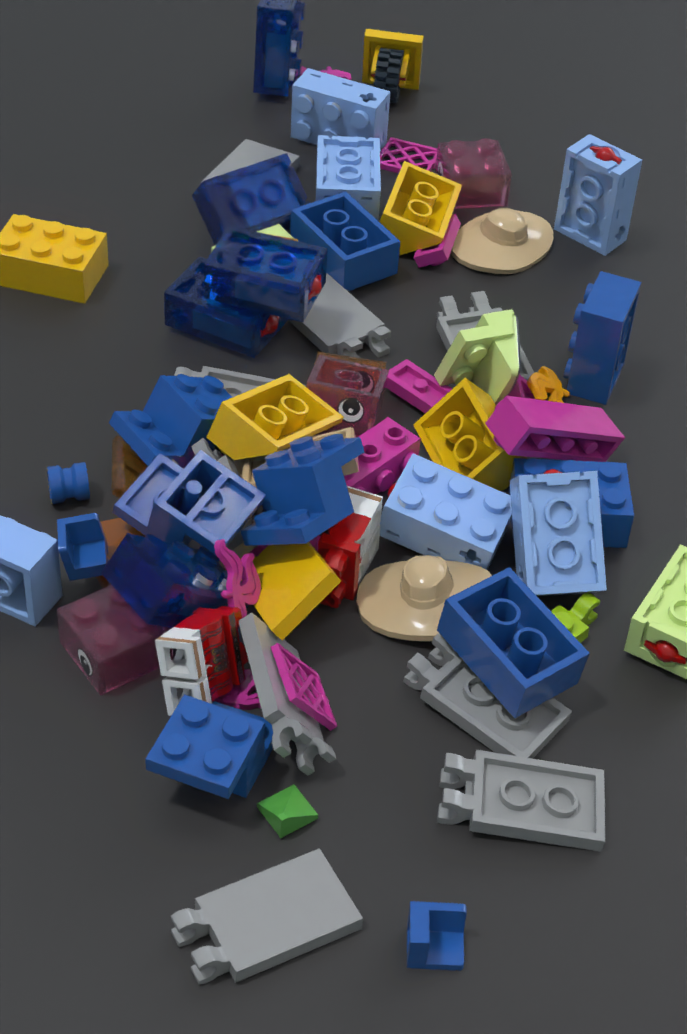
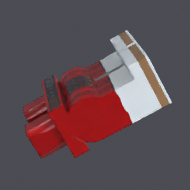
M347 486L354 512L330 527L328 534L322 533L318 541V553L341 580L320 602L333 608H338L343 598L354 600L358 591V585L379 549L383 497Z
M221 606L217 609L199 607L192 612L193 615L187 617L155 640L161 676H167L162 680L168 716L173 714L184 694L212 704L218 697L229 693L233 689V685H240L246 680L243 665L249 660L245 646L239 640L238 628L240 626L238 621L242 619L241 609L238 607ZM170 648L177 649L173 660L170 657ZM177 688H183L180 699L177 697Z

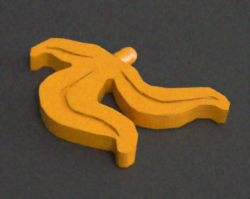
M542 366L538 370L539 373L535 372L528 378L527 385L535 399L546 400L548 398L547 401L564 403L562 397L567 398L570 396V392L562 388V383L555 372L548 367Z

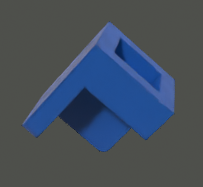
M91 513L57 519L58 551L69 581L110 574L108 542L98 514Z
M410 901L407 921V968L455 971L463 969L464 927L467 916V906L465 904Z

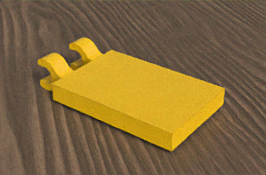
M310 542L306 544L268 545L253 559V564L261 584L259 599L253 605L270 630L282 641L341 582Z

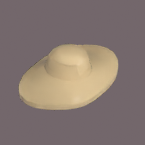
M499 208L478 216L463 225L458 230L451 250V256L458 263L470 269L494 274H516L529 269L547 255L553 242V229L549 222L535 214L510 208Z
M415 556L407 561L379 566L365 575L358 586L357 608L361 620L377 633L407 641H432L439 633L437 627L445 600L492 575L488 570L469 563L448 561L440 556Z

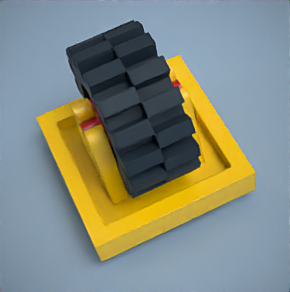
M366 29L364 35L362 83L374 84L376 88L391 91L390 103L394 104L398 103L400 88L418 90L424 36Z

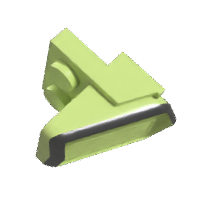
M513 310L483 314L475 328L458 332L434 374L440 386L454 383L457 385L464 378L473 380L476 386L492 397L496 405L511 392L521 372L518 317L514 315Z

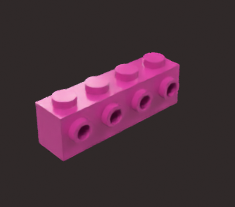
M507 395L496 405L494 412L485 423L493 433L496 444L504 449L508 455L606 462L625 439L624 435L602 408Z
M387 417L359 436L364 448V453L358 456L359 472L345 475L346 485L376 495L386 491L392 483L399 479L411 455L414 453L419 456L421 438Z

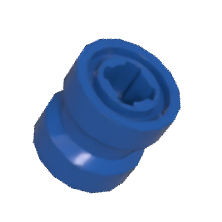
M85 462L74 463L70 468H61L59 465L47 467L51 504L63 503L66 498L73 497L78 501L90 499Z

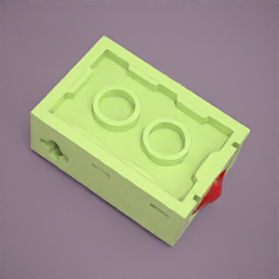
M680 544L633 615L624 651L687 679V547Z

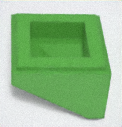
M295 785L257 803V808L280 838L318 819L316 811Z

